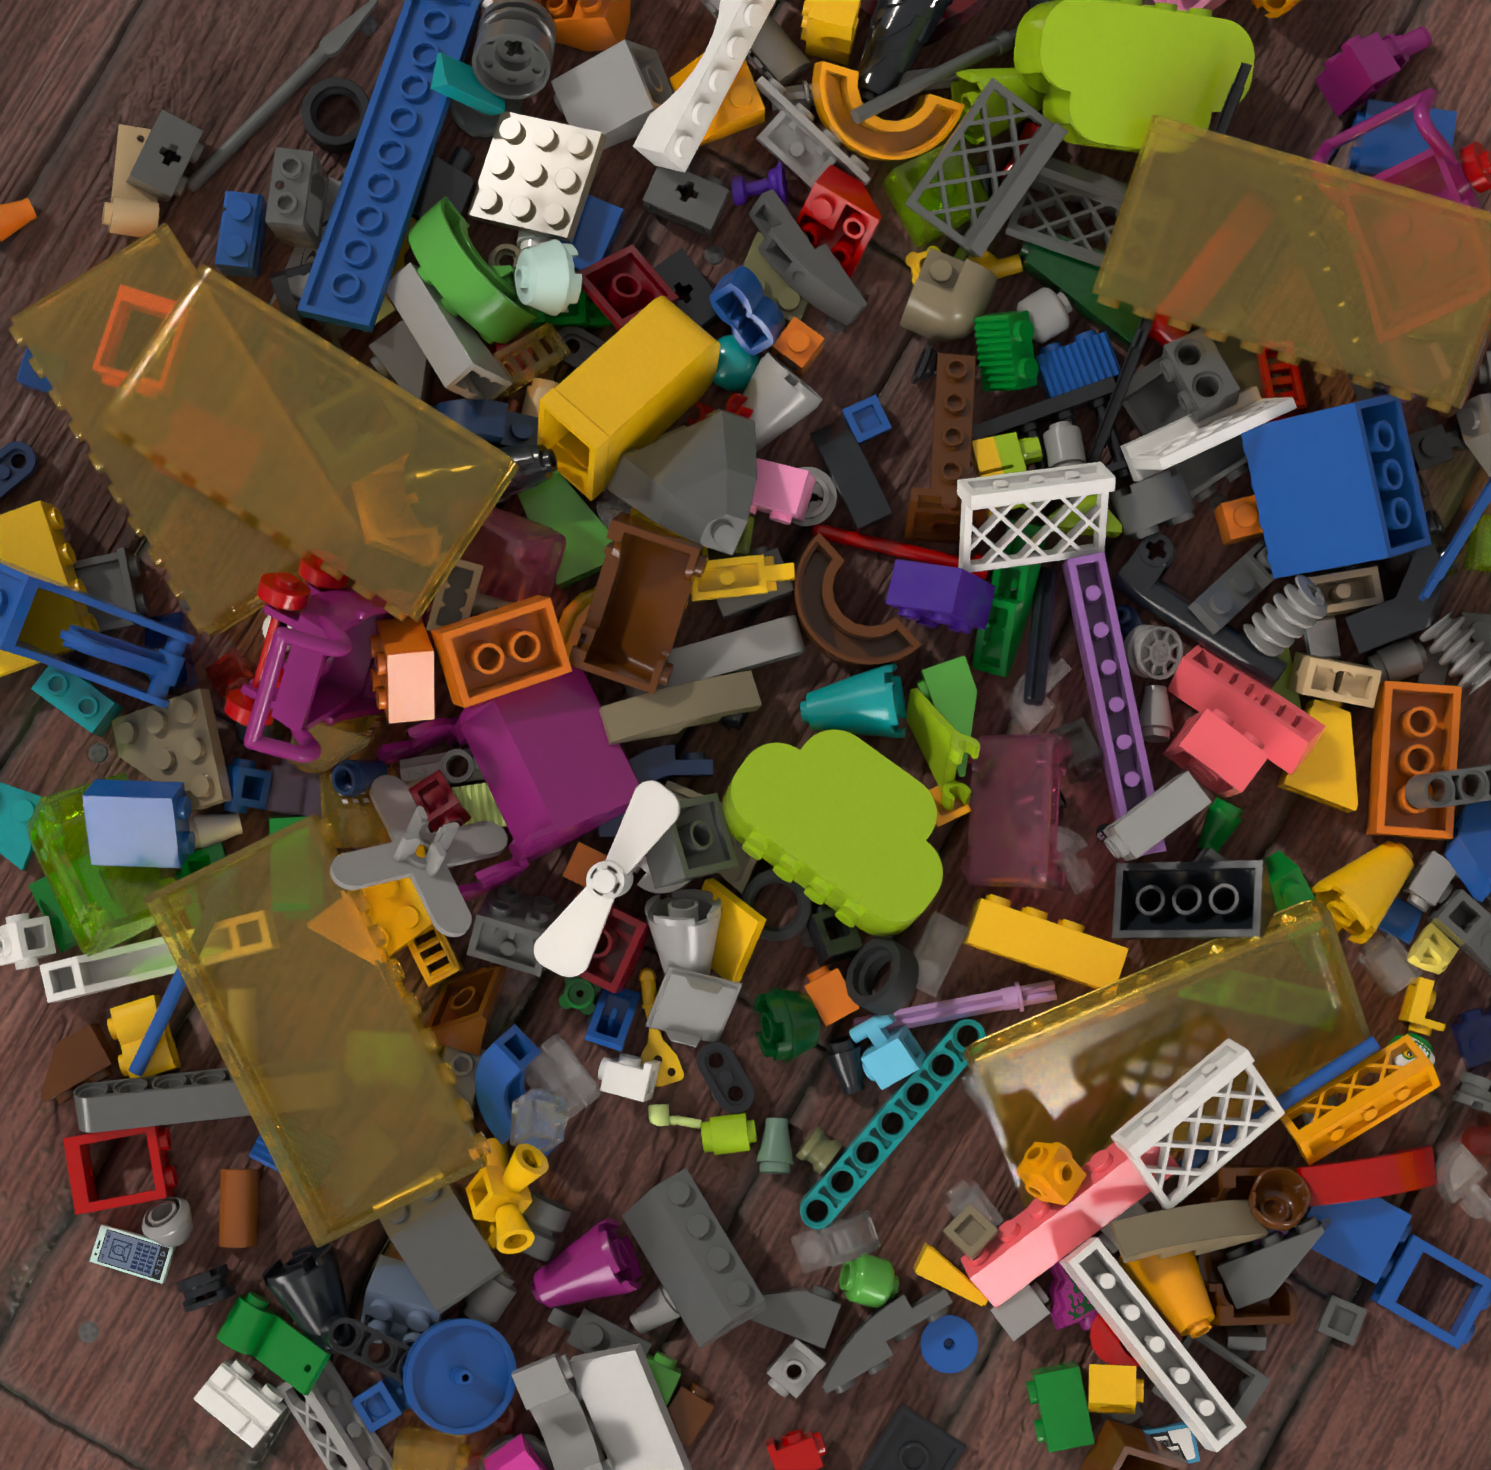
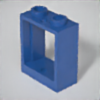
M1409 1233L1405 1242L1402 1245L1398 1244L1392 1255L1394 1263L1389 1274L1384 1279H1379L1369 1299L1459 1350L1462 1343L1467 1344L1472 1338L1476 1329L1474 1321L1480 1310H1486L1491 1303V1279ZM1423 1252L1476 1282L1449 1333L1396 1303Z

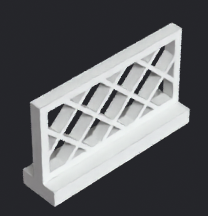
M1250 386L1240 391L1236 405L1196 423L1192 414H1189L1120 447L1133 480L1141 481L1292 411L1297 406L1293 397L1261 398L1257 386Z
M1093 462L957 480V495L962 499L958 568L968 572H978L1066 560L1104 552L1109 492L1115 491L1116 477L1102 462ZM1097 494L1096 504L1084 515L1076 506L1087 495ZM1061 499L1065 504L1050 520L1040 512L1051 500ZM1017 504H1025L1029 507L1015 524L1005 517ZM988 508L993 514L977 529L972 524L973 510ZM1073 510L1082 519L1065 534L1057 526ZM1037 515L1046 524L1030 539L1022 530ZM1002 520L1010 529L994 544L986 535ZM1088 526H1091L1094 529L1093 544L1078 546L1074 540ZM1053 530L1062 537L1053 549L1042 550L1038 546ZM1017 535L1027 542L1017 554L1007 555L1003 551ZM981 540L991 547L981 559L970 560L971 550Z
M1229 1038L1110 1136L1117 1147L1127 1155L1165 1210L1174 1208L1285 1114L1253 1065L1255 1060L1248 1049ZM1245 1070L1248 1075L1245 1092L1231 1091L1233 1079ZM1212 1096L1220 1097L1216 1116L1202 1115L1204 1103ZM1229 1098L1244 1099L1240 1118L1226 1117ZM1265 1100L1270 1110L1259 1119H1250L1253 1101ZM1182 1121L1190 1122L1187 1141L1172 1140L1174 1128ZM1200 1123H1214L1211 1143L1196 1142ZM1224 1124L1238 1125L1236 1138L1229 1144L1221 1143ZM1153 1146L1161 1147L1157 1166L1145 1165L1140 1157ZM1170 1147L1185 1148L1181 1167L1167 1166ZM1195 1149L1209 1150L1207 1163L1201 1168H1191ZM1165 1174L1180 1175L1177 1188L1166 1196L1162 1190Z

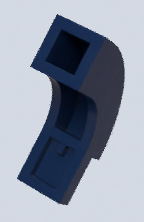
M459 399L441 402L426 408L416 418L415 422L419 431L414 434L419 448L409 453V456L421 452L427 453L456 448V451L466 448L491 446L492 449L506 446L537 445L538 417L508 411V403L498 401Z
M675 745L655 747L629 760L640 783L650 780L659 782L672 777H714L713 759H706V753H683V760H676ZM625 813L599 826V837L615 838Z

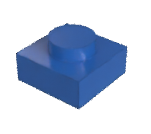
M876 394L842 410V415L859 445L892 429Z

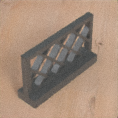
M991 78L904 205L960 245L962 250L972 258L981 257L1068 131L1057 122L1052 123L994 78ZM993 91L1005 99L1007 115L988 118L985 102ZM1013 106L1020 110L1022 113L1014 114ZM980 110L981 120L973 121ZM1028 116L1039 125V128L1031 139L1018 141L1014 118ZM1008 120L1011 142L992 145L989 123ZM982 124L985 147L966 150L964 132L968 126ZM958 142L960 151L951 152ZM1027 144L1020 154L1019 145ZM1012 147L1015 163L1010 170L996 172L993 150ZM986 151L990 173L970 177L967 154ZM960 155L964 178L944 181L942 164L946 158ZM937 173L938 182L929 184ZM1006 175L998 186L997 176ZM991 178L993 194L986 202L974 203L971 181ZM965 182L968 205L949 208L945 185ZM939 187L942 209L928 211L917 203L925 189ZM983 207L979 215L976 216L975 208ZM969 209L971 226L965 235L962 236L952 229L949 212ZM943 213L944 222L935 215Z
M1050 157L1029 187L1047 193L1049 198L1035 202L1027 190L1013 210L1005 234L1147 284L1175 200ZM1069 201L1081 205L1084 211L1071 215L1063 202ZM1055 206L1062 219L1048 223L1041 210ZM1104 213L1115 217L1120 223L1106 227L1099 214ZM1032 214L1039 227L1029 229L1016 223L1018 218ZM1090 218L1097 231L1083 235L1076 223ZM1067 226L1075 239L1068 242L1060 240L1054 231ZM1141 226L1156 233L1154 236L1142 240L1134 227ZM1125 230L1132 244L1119 248L1112 235ZM1103 239L1110 252L1105 254L1095 252L1089 243ZM1138 251L1145 261L1144 269L1129 264L1125 255Z

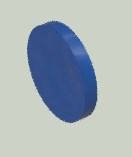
M451 1318L429 1327L413 1343L404 1364L403 1387L410 1407L424 1423L448 1434H470L488 1427L506 1410L516 1387L511 1373L517 1367L509 1344L493 1327L474 1319Z

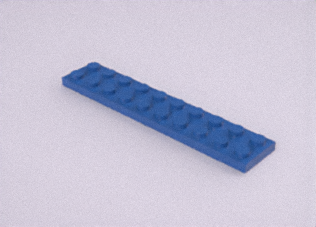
M483 0L404 1L297 308L301 317L367 332L373 331L452 99L430 89L437 54L441 52L464 63L482 11L481 5Z

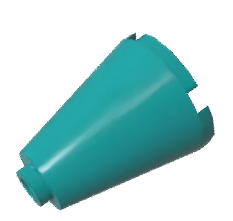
M896 663L883 664L807 693L806 701H801L800 703L803 723H809L811 730L814 731L843 730L855 735L896 739L905 737L906 727L899 728V718H906L902 681L900 675H892V672L898 668Z

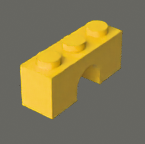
M805 0L802 11L804 16L801 24L803 29L800 40L806 41L805 54L848 65L858 30L859 18L857 17L861 0Z

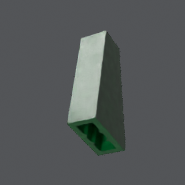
M1055 233L1057 238L1066 242L1073 240L1058 233ZM1025 241L1019 256L1026 258L1022 267L1023 271L1043 287L1051 289L1056 294L1062 292L1076 313L1099 331H1107L1108 337L1128 352L1158 274L1151 272L1146 284ZM1091 247L1093 251L1105 254V252Z

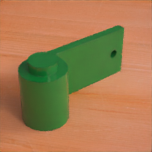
M249 1292L248 1296L239 1295L216 1338L227 1347L239 1353L253 1356L300 1393L308 1396L331 1354L269 1309L268 1305L270 1302L263 1296L254 1292Z

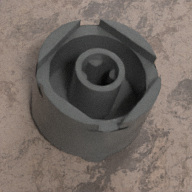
M1180 466L1109 494L1118 520L1122 524L1124 535H1130L1132 541L1159 532L1158 524L1164 522L1166 527L1195 517L1192 510L1196 507Z

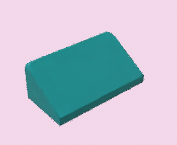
M440 52L437 54L430 89L489 116L505 112L504 98L492 94L478 82L473 72V67Z

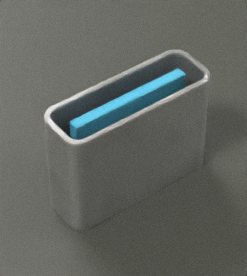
M1330 616L1316 619L1315 625L1312 628L1306 629L1304 633L1307 654L1331 659L1341 658L1335 617Z

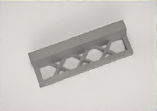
M330 1359L308 1396L304 1395L306 1402L299 1398L293 1386L286 1381L277 1387V1390L283 1394L284 1401L328 1470H399L376 1432L370 1433L350 1401L354 1397ZM316 1421L322 1424L326 1430V1435L321 1433L316 1425ZM337 1454L343 1457L347 1468L341 1465Z

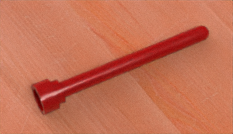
M824 524L815 525L812 529L814 537L820 533L827 541L921 563L956 568L959 566V556ZM976 552V556L970 555V560L981 559L985 554ZM988 570L970 573L986 580Z

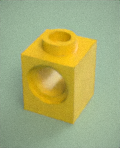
M1089 1364L1088 1412L1135 1414L1136 1402L1143 1403L1144 1379L1136 1378V1366Z

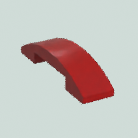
M1430 1145L1398 1150L1396 1153L1297 1168V1173L1305 1179L1311 1191V1200L1308 1207L1383 1197L1438 1184L1433 1148Z

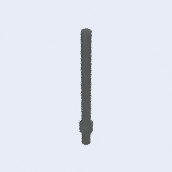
M1018 26L1009 31L1001 30L989 36L987 42L852 109L851 117L853 121L859 124L954 76L958 71L967 69L993 55L999 57L1011 51L1013 45H1015Z

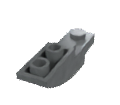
M774 189L762 193L748 213L765 238L758 247V250L779 276L810 304L847 326L852 324L867 305L860 290L850 280L841 267L839 260L832 254L826 244L814 249L808 236L801 230L787 206L781 201Z
M1264 537L1188 606L1213 635L1274 580L1271 566L1267 559L1268 552Z
M939 1286L912 1303H909L903 1291H900L894 1298H889L881 1308H876L850 1333L830 1362L822 1379V1386L826 1394L835 1390L836 1394H840L857 1383L854 1378L868 1370L869 1374L872 1375L890 1364L888 1358L894 1355L887 1342L889 1339L894 1338L895 1342L901 1341L916 1331L913 1327L915 1324L926 1318L931 1323L949 1312L947 1306L953 1302L946 1289Z

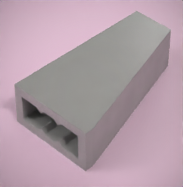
M410 262L395 273L394 277L389 281L386 293L444 387L467 399L493 401L513 382L469 323L460 315L454 317L445 309L441 302L443 296L435 286L431 287L423 281L417 271L419 267Z

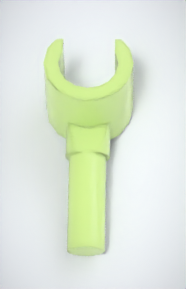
M653 1104L648 1106L649 1121L656 1126L679 1125L700 1129L702 1120L678 1115L670 1116L669 1104Z

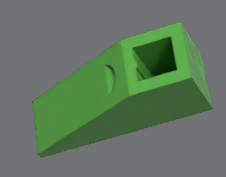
M965 655L923 669L920 672L921 680L916 681L918 690L958 732L971 737L977 688ZM966 752L963 754L962 764L957 766V780L963 778L966 773L968 753Z

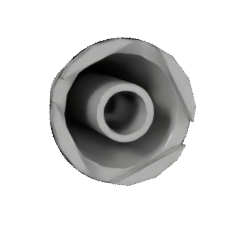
M767 352L761 358L742 394L748 397L742 406L753 409L749 419L755 422L756 452L818 408V405L823 401L804 380L798 378L789 367L770 352Z
M679 889L671 892L670 898L660 900V894H657L646 902L645 915L664 974L670 965L710 975L722 912L719 897L715 901L713 900V894L709 891Z

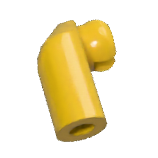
M986 249L981 257L972 258L970 255L968 257L969 260L990 270L997 279L1023 272L1019 254L998 259Z

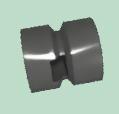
M530 1191L533 1202L522 1215L532 1230L535 1239L532 1245L522 1252L537 1259L550 1262L558 1243L555 1233L564 1232L573 1211L553 1199Z

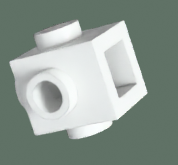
M29 913L17 914L6 917V924L0 926V966L15 963L16 970L31 968L39 965L38 958L56 953L49 916L30 919Z

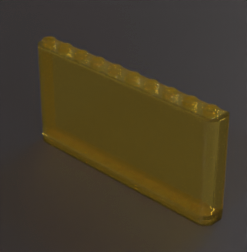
M1152 115L1091 293L1098 296L1096 302L1114 309H1118L1120 303L1134 307L1132 314L1149 320H1154L1155 314L1169 318L1167 325L1187 332L1190 331L1191 325L1205 329L1204 337L1226 343L1227 337L1242 341L1240 348L1262 355L1264 348L1278 352L1277 360L1299 366L1300 361L1304 360L1315 364L1313 371L1336 378L1338 371L1352 375L1350 383L1372 390L1375 383L1390 387L1388 395L1410 402L1413 395L1428 399L1426 407L1449 414L1451 407L1460 410L1462 408L1491 328V212L1183 122Z
M167 223L162 224L11 317L14 325L9 328V331L21 348L25 345L29 348L33 355L32 358L28 359L30 365L40 379L46 376L53 387L48 391L50 397L60 411L66 408L73 419L68 422L70 429L79 442L87 441L93 451L88 454L90 461L100 474L104 471L107 473L112 481V484L107 486L111 495L120 506L124 503L127 505L132 513V516L127 518L131 527L139 537L143 535L147 537L152 545L147 550L148 554L159 569L165 566L172 578L167 582L168 586L179 601L185 598L192 610L187 616L199 633L205 630L214 638L265 606L266 602L262 601L256 593L260 577L263 574L286 572L295 575L304 582L305 580L298 574L300 562L304 554L327 552L336 555L340 559L366 543L364 534Z
M201 264L99 415L105 421L101 426L102 429L119 440L124 435L135 441L132 448L150 460L153 459L155 454L164 459L166 463L163 468L183 480L186 474L197 481L194 488L212 500L215 499L217 494L229 501L225 508L243 520L246 519L248 514L260 521L257 528L274 540H277L279 535L290 540L291 543L288 548L307 561L311 555L323 562L320 569L339 581L343 575L355 582L351 589L369 601L374 596H377L387 603L383 609L402 622L406 616L416 622L419 621L520 468L516 461L492 444L204 264Z
M312 814L143 898L316 1247L319 1248L484 1168L488 1163L486 1155L491 1153V1149L482 1132L476 1133L470 1121L474 1118L468 1101L465 1097L459 1099L453 1085L457 1083L456 1077L447 1062L442 1064L436 1052L439 1049V1043L430 1027L425 1029L418 1016L422 1013L421 1006L414 993H407L401 981L405 978L400 963L395 957L390 959L384 947L388 943L386 935L378 922L373 924L367 912L370 909V903L362 889L347 890L341 888L332 880L330 867L333 860L340 855L332 841L336 838V835L326 817L320 819L317 814Z
M1309 900L1274 913L1263 938L1213 939L979 1039L965 1049L964 1057L1022 1205L1026 1209L1036 1198L1025 1189L1026 1184L1015 1171L1024 1159L1026 1151L1034 1142H1059L1071 1150L1072 1158L1082 1167L1090 1161L1095 1153L1106 1149L1114 1143L1110 1137L1228 1038L1248 1049L1255 1060L1253 1065L1276 1098L1371 1036L1331 912L1322 902ZM1245 1070L1233 1079L1231 1091L1245 1092L1248 1080ZM1212 1096L1203 1105L1202 1115L1216 1116L1220 1097ZM1229 1098L1226 1117L1240 1118L1244 1099ZM1254 1100L1251 1114L1267 1104L1265 1100ZM1182 1121L1176 1126L1172 1140L1187 1141L1190 1122ZM1200 1123L1196 1142L1203 1141L1212 1135L1214 1123ZM1224 1124L1223 1132L1233 1125ZM1170 1147V1153L1185 1151V1148Z

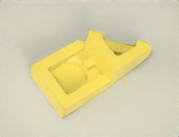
M1431 922L1417 936L1408 953L1407 960L1418 968L1439 975L1445 971L1459 948Z

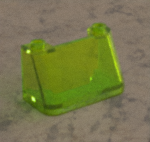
M121 773L102 780H128L125 773ZM92 783L40 798L28 823V836L35 855L78 946L88 957L101 953L182 913L188 905V895L185 886L181 882H177L173 877L162 879L157 867L91 865L82 795Z

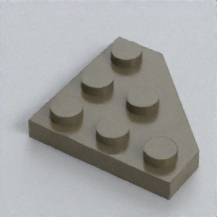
M199 688L169 699L168 709L152 705L111 720L118 756L152 781L184 782L185 794L187 797H190L192 809L203 810L232 800L209 689Z

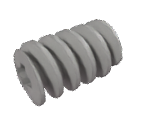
M1298 574L1295 577V582L1299 589L1292 584H1287L1284 587L1287 597L1279 593L1274 595L1273 600L1277 608L1270 603H1266L1262 607L1265 616L1257 612L1252 615L1251 618L1255 627L1248 623L1243 624L1248 639L1260 652L1267 656H1280L1284 648L1290 647L1294 643L1295 638H1300L1306 632V629L1312 628L1315 625L1316 619H1322L1327 614V604L1324 595L1303 574Z
M1450 612L1427 629L1420 636V640L1422 642L1435 640L1429 649L1430 653L1435 654L1443 651L1444 654L1440 658L1439 664L1444 666L1453 663L1454 665L1448 673L1449 677L1453 678L1463 675L1458 686L1462 687V689L1472 687L1473 689L1470 692L1472 694L1491 680V667L1488 665L1491 661V652L1480 655L1479 651L1485 642L1478 640L1471 643L1469 640L1475 632L1474 628L1461 631L1460 627L1466 618L1460 616L1452 619L1450 617L1452 612Z

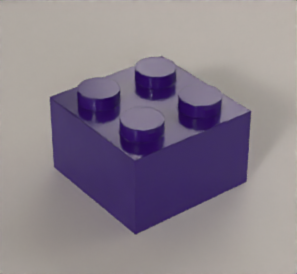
M896 559L885 604L898 609V616L916 620V625L937 629L939 623L949 625L948 629L951 631L970 634L971 628L986 630L996 586L962 568Z

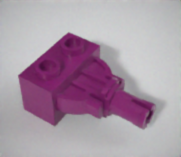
M1420 26L1405 35L1395 36L1394 33H1390L1383 39L1378 32L1362 38L1360 34L1356 35L1341 46L1343 52L1332 56L1323 64L1325 70L1315 79V82L1336 116L1339 117L1365 104L1368 99L1376 94L1409 61L1410 56L1428 48L1432 43L1431 34L1427 28Z

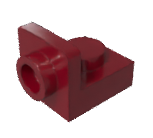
M440 769L408 789L415 804L424 808L428 816V825L434 832H437L439 827H443L444 824L457 822L459 826H463V824L471 819L469 812L461 804Z

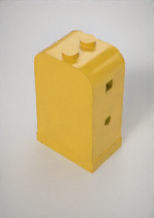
M657 297L559 385L549 390L539 399L537 445L543 444L547 449H552L557 459V471L590 501H593L610 483L623 453L633 448L639 450L652 444L657 437L664 433L703 396L712 384L717 372L720 343L667 297Z

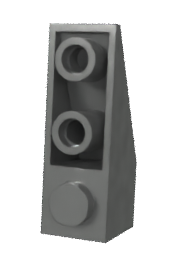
M1463 889L1452 890L1447 899L1442 904L1439 903L1426 919L1432 922L1446 937L1491 976V914Z
M1316 1216L1309 1217L1300 1221L1299 1225L1295 1226L1296 1230L1283 1235L1281 1231L1276 1230L1268 1233L1267 1237L1260 1238V1244L1248 1248L1246 1243H1242L1225 1251L1226 1257L1217 1268L1236 1309L1272 1297L1332 1223L1330 1217L1317 1221Z

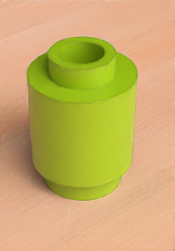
M746 1113L710 1117V1121L701 1122L704 1153L714 1152V1155L751 1151L750 1143L757 1142L755 1120H747Z

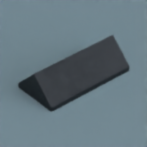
M1264 860L1116 863L1112 938L1114 940L1263 938L1276 910L1267 865Z

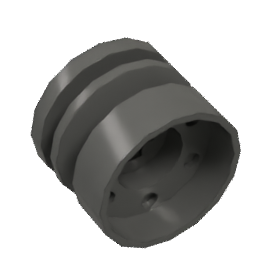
M495 0L485 8L479 22L477 40L472 56L473 72L478 82L485 89L505 99H523L534 96L545 87L550 77L553 62L552 56L556 44V24L551 13L540 3L533 0Z

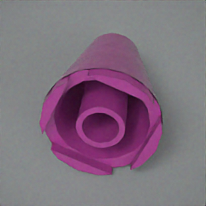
M611 1217L600 1221L550 1260V1262L534 1273V1282L531 1283V1290L537 1302L540 1304L544 1303L548 1308L631 1293L641 1288L642 1284L636 1282V1278L642 1276L638 1257L628 1236L620 1238L615 1229L621 1227L620 1224Z

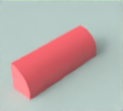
M1198 644L1182 658L1167 691L1198 712L1207 708L1213 711L1216 708L1225 713L1234 721L1231 727L1242 735L1245 732H1249L1261 740L1265 745L1262 750L1270 755L1268 760L1290 775L1303 763L1326 727L1272 689L1201 644Z

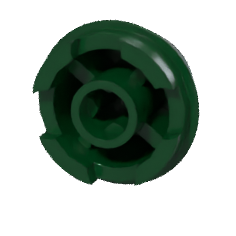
M773 987L769 993L756 996L753 1010L756 1013L761 1012V1031L756 1032V1037L760 1049L766 1058L773 1056V1061L781 1060L784 1063H788L817 1045L820 1018L811 997L807 993Z

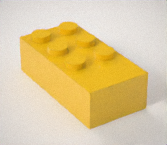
M993 894L986 895L985 899L975 900L961 943L1103 992H1115L1129 948L1083 933L1085 926L1066 919H1058L1057 924L1047 921L1048 913L1028 906L1026 908L1022 907L1021 911L1010 908L1012 901Z

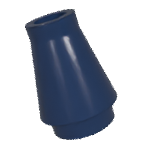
M378 759L343 760L332 772L333 787L341 795L356 797L370 788L376 778L387 775V767L382 760L379 761Z

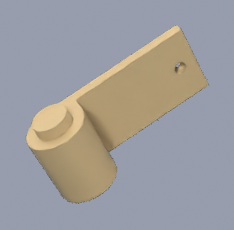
M118 125L111 203L104 202L102 224L109 225V233L153 240L156 238L159 220L158 199L126 182L151 129Z

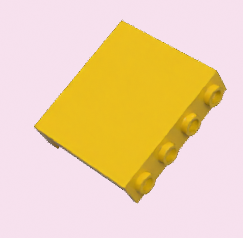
M39 500L0 515V559L87 593L83 581L76 576L73 564H76V556L71 545L65 542L61 530L65 527V524L57 507ZM38 587L18 640L60 656L74 651L62 646L64 639L59 637L62 629L68 630L70 625H76L98 633L100 631L95 617L91 613L89 614L86 604ZM0 650V677L41 662Z

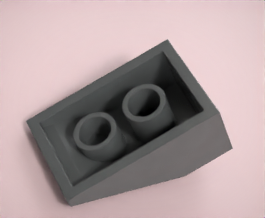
M436 1166L374 1209L393 1245L439 1314L504 1270L478 1221L473 1218L472 1211L456 1182L439 1166Z

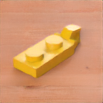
M764 554L708 560L702 578L695 576L691 589L692 602L768 594L770 591H777L776 582L795 580L794 563L774 565V556L764 557Z

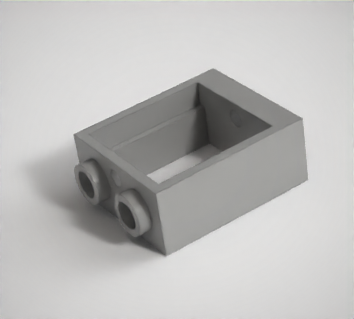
M1186 771L1172 778L1104 829L1103 832L1108 837L1104 840V843L1116 859L1120 857L1124 858L1125 861L1137 859L1212 802L1189 771Z

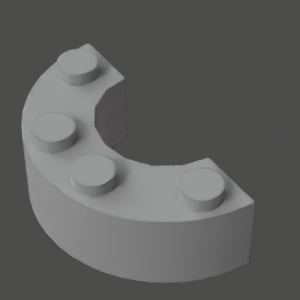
M554 1353L512 1371L511 1376L526 1410L529 1409L542 1433L554 1470H615L611 1459L605 1460L596 1435L598 1433L589 1412H587L577 1383L573 1378L574 1373L566 1354L560 1356L558 1353Z

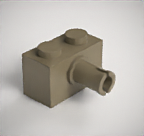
M446 556L426 630L431 631L473 617L474 615L476 616L495 608L512 604L513 601L480 593L481 589H478L484 566Z

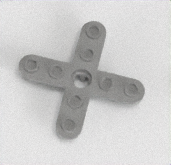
M383 775L376 778L371 785L369 794L392 842L338 855L330 867L332 880L341 888L358 890L410 877L434 927L440 933L449 937L464 935L472 923V916L448 868L500 855L507 845L506 832L494 822L481 821L464 826H459L457 822H452L439 827L437 832L430 833L427 827L429 824L428 816L422 806L415 804L406 784L399 778L391 775ZM418 845H423L429 849L425 858L415 854Z

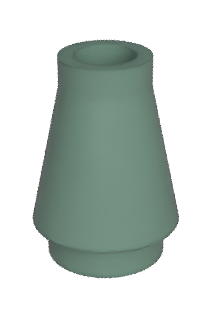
M766 1118L765 1129L756 1163H760V1173L790 1174V1165H794L788 1130V1119Z

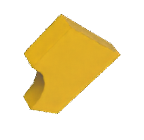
M714 878L704 881L701 890L711 892L715 901L719 897L722 905L711 968L724 979L739 983L767 919Z

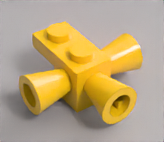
M496 1138L483 1140L471 1150L470 1156L479 1172L465 1188L473 1218L478 1221L493 1249L497 1247L498 1251L504 1254L519 1253L529 1248L535 1239L532 1230L522 1215L533 1202L528 1185L546 1173L549 1164L545 1155L538 1148L526 1143L519 1144L515 1148L508 1164L507 1143L501 1145Z

